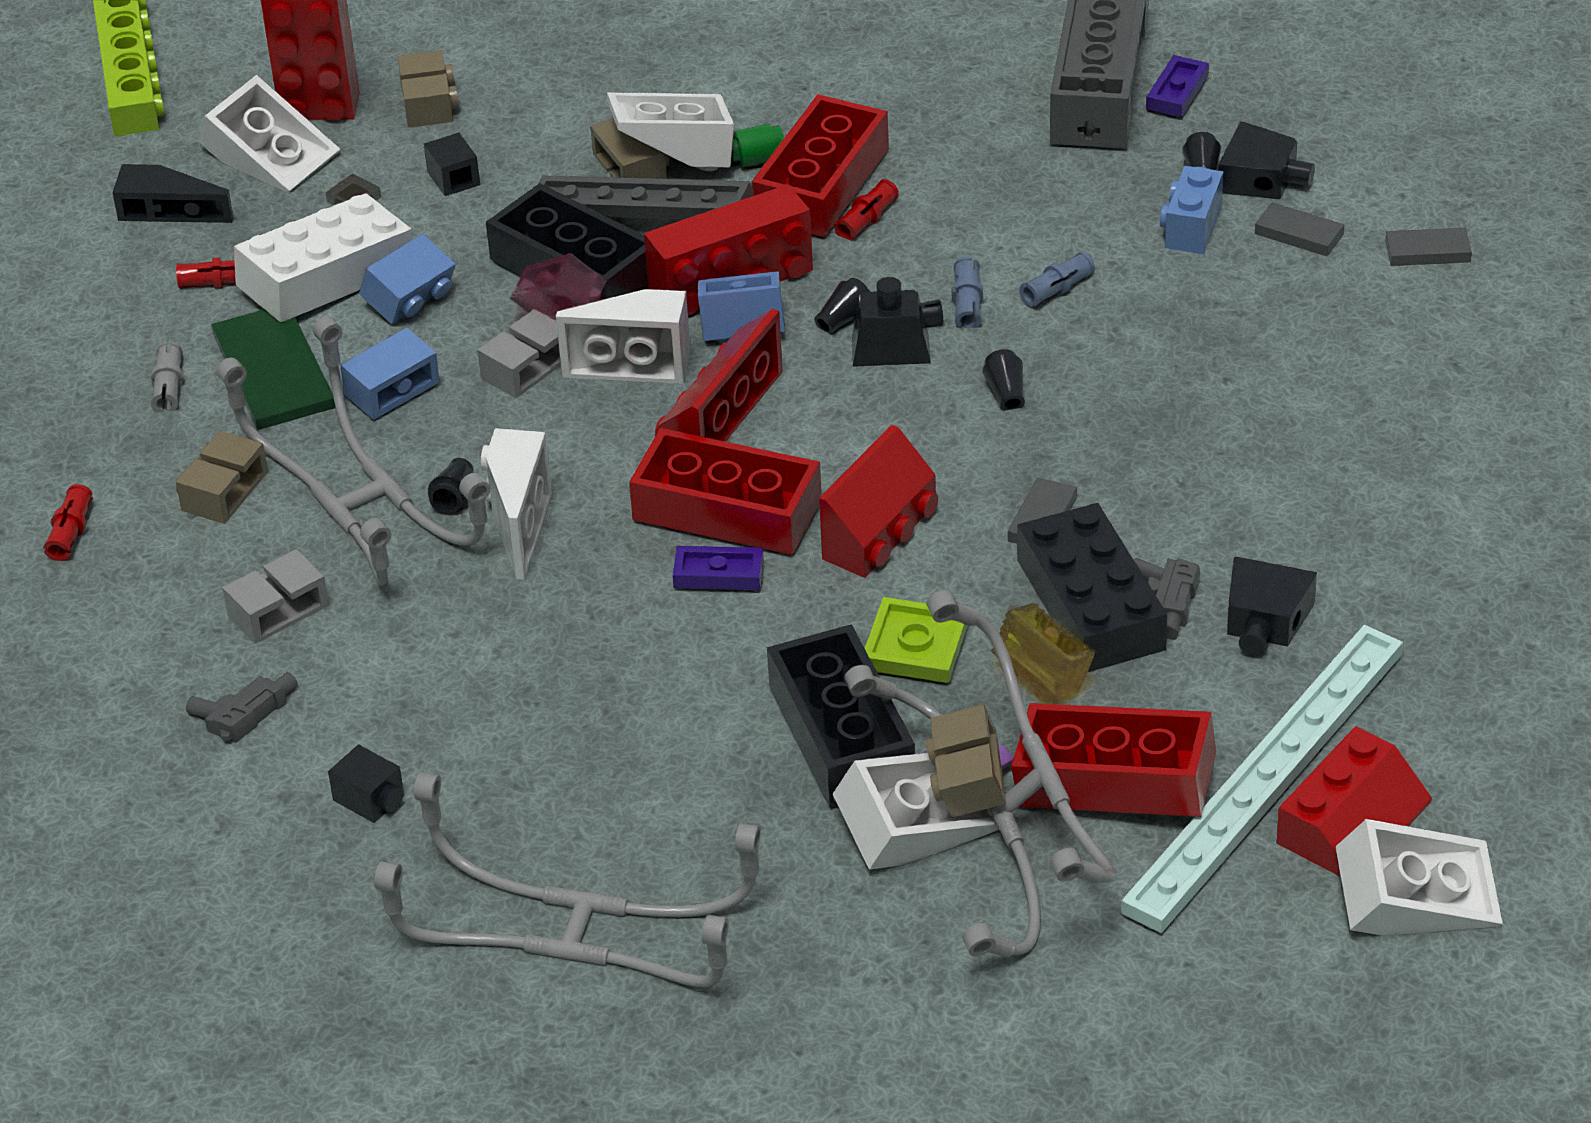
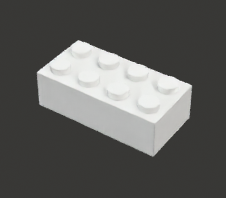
M368 194L354 196L350 200L330 208L321 209L315 214L295 222H289L280 228L254 236L250 240L235 245L236 286L279 322H284L359 291L366 268L412 240V229Z

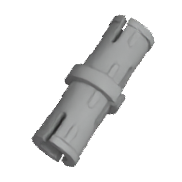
M163 342L157 347L156 366L151 372V383L154 386L151 406L156 412L163 411L165 400H168L167 411H175L178 406V387L183 385V371L180 368L183 356L182 347L175 342H171L170 353H167V342Z

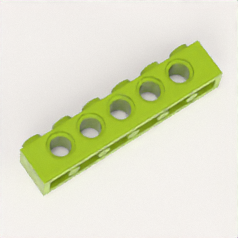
M93 0L114 137L159 130L158 117L165 116L146 0Z

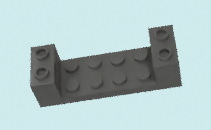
M1149 0L1067 1L1050 93V144L1127 149L1131 126V88L1140 36H1145Z

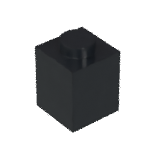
M459 132L424 143L427 173L444 196L480 185L477 156Z
M359 744L328 771L333 801L373 823L379 820L386 812L390 813L396 810L404 797L400 766Z

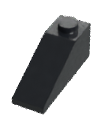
M121 165L112 192L118 221L233 223L234 216L228 189L162 165Z

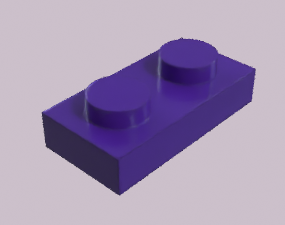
M1173 55L1146 96V109L1182 117L1209 76V63Z
M677 546L672 575L673 588L760 590L764 563L763 548Z

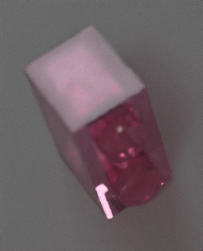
M569 253L527 265L510 299L528 313L535 309L556 321L557 311L600 301V293L606 280L573 254Z

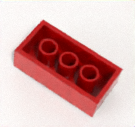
M260 0L275 91L307 120H354L360 90L347 0Z
M817 94L751 181L754 190L753 196L789 184L810 209L811 234L826 237L834 223L889 149L888 111Z
M789 184L644 233L648 289L686 291L688 315L700 310L698 280L779 271L781 282L813 271L810 209Z
M664 428L659 429L629 481L632 520L790 555L794 554L819 506V497L822 495L820 461Z
M1029 703L1027 716L1034 733L1039 735L1070 798L1069 805L1072 810L1201 817L1216 757L1211 712ZM1022 733L1020 734L1011 765L1014 786L1034 769L1022 744ZM1043 786L1019 806L1055 809Z

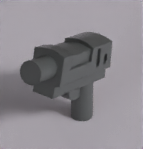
M1135 558V563L1167 613V639H1173L1177 636L1179 626L1185 627L1189 614L1188 606L1190 600L1195 596L1200 579L1199 565L1179 558L1177 560L1168 558L1165 568H1161Z
M289 672L283 674L276 681L259 676L236 695L227 694L216 702L191 696L186 704V712L205 718L208 732L222 737L223 741L230 740L236 743L253 730L257 723L268 714L286 704V695L296 688L298 683L296 678Z

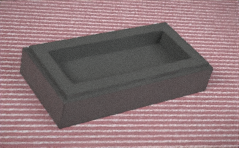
M1272 202L1255 223V234L1328 256L1344 235L1345 224Z
M1466 227L1386 231L1385 243L1390 266L1471 262L1472 251Z
M1037 477L1008 530V542L1017 544V524L1071 510L1077 498V487Z

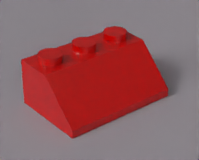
M891 424L819 497L822 560L863 578H866L876 566H884L893 548L900 541L906 542L911 537L915 525L923 517H930L938 504L935 473L899 427Z
M1355 726L1279 806L1276 844L1341 877L1336 846L1365 819L1409 827L1432 802V797L1395 745Z

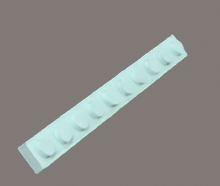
M1363 625L1203 807L1201 817L1193 818L1121 900V914L1162 933L1402 656L1403 642Z

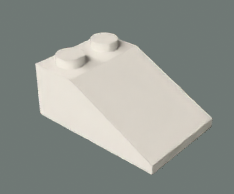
M255 75L205 115L197 140L222 163L287 193H290L323 167L340 151L338 146L258 75Z
M607 92V102L619 131L700 170L715 171L719 167H730L734 123L721 94Z
M644 289L557 311L556 323L562 377L684 384L691 352L686 291Z
M495 428L490 445H484L481 453V468L488 472L487 483L491 488L485 500L492 504L493 518L516 579L525 580L552 495L545 432Z
M928 753L856 760L833 793L836 803L869 870L901 866L999 830L989 808L952 818L944 800L937 802L934 797L930 775L937 772L936 765L931 763Z
M1365 819L1336 846L1350 930L1388 936L1500 927L1503 924L1487 843L1484 840Z

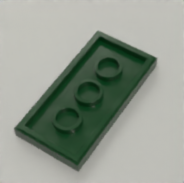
M264 309L211 324L213 336L224 359L230 357L237 359L247 371V377L242 383L245 405L257 430L336 408L333 393L295 317L279 322Z

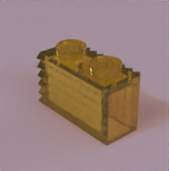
M1031 603L1009 610L1005 614L1006 618L1002 621L1003 625L999 629V634L1008 650L1016 677H1021L1035 689V695L1044 702L1057 704L1076 697L1084 682L1095 651L1088 649V645L1082 644V640L1076 639V635L1070 634V630L1064 629L1062 624H1058L1057 620L1052 619L1050 614H1046L1044 609H1040L1038 604ZM993 648L991 652L997 657V654Z

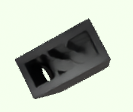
M1240 121L1218 164V171H1223L1222 194L1281 199L1288 183L1311 186L1315 173V164L1297 160L1298 142L1295 138Z
M884 277L877 282V291L863 292L859 295L852 333L853 367L931 364L929 334L919 294L915 290H902L899 279Z
M1235 556L1229 595L1227 634L1240 637L1239 647L1250 655L1263 653L1267 643L1289 646L1314 606L1317 572Z

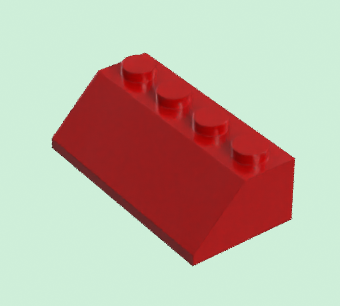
M771 309L742 326L727 343H723L720 346L717 355L707 367H703L700 370L697 379L688 390L683 391L679 395L676 404L668 414L659 419L655 428V436L660 428L725 442L729 439L783 372L780 313L778 310Z

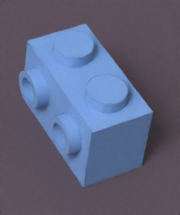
M1184 166L1179 181L1173 180L1169 194L1170 204H1163L1160 215V227L1166 228L1165 248L1198 254L1205 253L1222 208L1223 171L1210 170L1205 167Z
M421 234L366 268L359 295L388 322L394 324L405 316L408 318L414 316L432 298L438 300L446 295L452 286L451 278L456 263L424 234Z
M779 271L698 280V300L704 341L715 340L718 343H727L739 328L771 309L779 311L780 331L785 332Z
M408 328L399 331L340 364L344 395L373 420L440 383L436 352Z

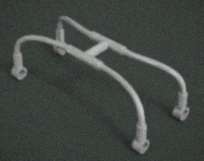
M324 316L318 319L313 326V333L321 341L324 363L329 369L333 398L343 433L352 451L361 462L363 471L373 481L343 496L337 497L324 482L318 481L307 470L274 447L256 431L244 411L246 402L242 383L247 377L246 369L237 359L231 357L226 358L218 365L217 375L226 386L229 406L234 410L235 417L243 431L251 440L263 443L266 454L305 482L311 488V494L348 535L352 534L363 550L378 585L386 586L388 583L387 568L389 567L387 544L391 539L392 533L379 518H372L361 527L360 522L350 512V510L376 498L386 495L398 510H404L419 525L445 541L457 545L470 546L481 540L484 534L485 523L487 522L485 499L488 497L491 488L480 474H468L461 480L459 485L460 492L468 500L470 521L474 525L472 534L460 535L436 524L420 512L400 485L376 459L370 458L355 435L346 409L338 366L341 363L338 341L342 337L343 330L332 317Z
M941 590L932 594L926 602L934 621L942 623L952 619L968 626L976 625L987 635L1002 668L1014 714L1023 735L1022 744L1034 767L1027 776L1005 794L1006 804L989 808L1007 847L1013 850L1022 874L1029 911V926L1026 938L1021 943H1015L1010 938L993 934L986 923L970 926L963 932L962 938L969 954L972 956H981L986 953H993L1003 957L1023 955L1031 951L1038 940L1041 911L1033 870L1023 846L1024 837L1012 814L1013 811L1043 786L1053 808L1059 810L1074 836L1096 862L1095 864L1080 859L1077 850L1074 848H1065L1056 852L1051 857L1050 864L1059 881L1065 882L1078 878L1092 883H1099L1100 881L1112 882L1116 878V870L1083 828L1069 805L1070 798L1039 735L1034 733L1030 725L1015 671L1002 637L991 622L981 616L975 608L956 602L952 592L949 590ZM867 665L855 666L845 674L844 678L848 688L855 697L872 694L886 700L893 698L911 706L929 719L943 715L920 698L897 688L893 682L873 676L870 667Z
M423 772L418 774L414 786L415 800L420 801L423 821L428 826L434 843L449 861L470 876L496 888L543 900L544 904L573 908L561 939L531 934L521 937L499 934L438 932L418 928L408 923L401 915L403 910L400 892L402 866L396 863L381 861L375 872V889L381 890L384 911L389 915L393 925L400 932L411 938L431 943L513 947L523 949L525 953H534L607 966L610 963L693 987H711L721 980L724 968L728 962L726 939L729 920L726 917L708 914L721 912L739 904L752 891L756 876L760 870L758 855L761 838L760 826L740 823L735 838V851L739 852L740 868L744 880L742 885L731 895L716 901L695 905L669 906L631 903L627 898L554 886H546L545 888L530 886L500 877L471 863L449 844L439 825L442 819L439 804L441 777L436 774ZM592 912L625 917L626 914L678 918L707 915L702 930V943L707 944L708 964L712 971L709 975L689 974L637 957L611 952L609 947L580 943Z

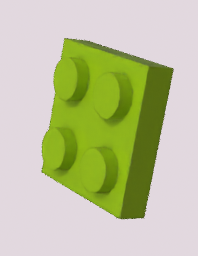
M883 597L865 650L877 672L949 683L968 625L952 619L942 623L934 621L926 603Z

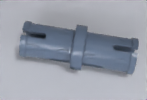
M1079 252L1061 264L1053 263L1044 269L1043 274L1027 283L1021 284L1020 296L1028 306L1035 307L1056 293L1063 295L1070 290L1072 284L1093 275L1095 272L1094 262L1087 253Z
M970 256L961 257L954 263L955 286L951 288L952 300L956 305L955 324L959 328L962 326V317L964 328H977L981 324L980 300L982 301L983 287L979 283L980 266L978 260L975 259L972 269V257Z

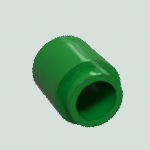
M768 123L733 131L731 162H738L741 169L765 164L784 139L781 127L779 125L771 127Z

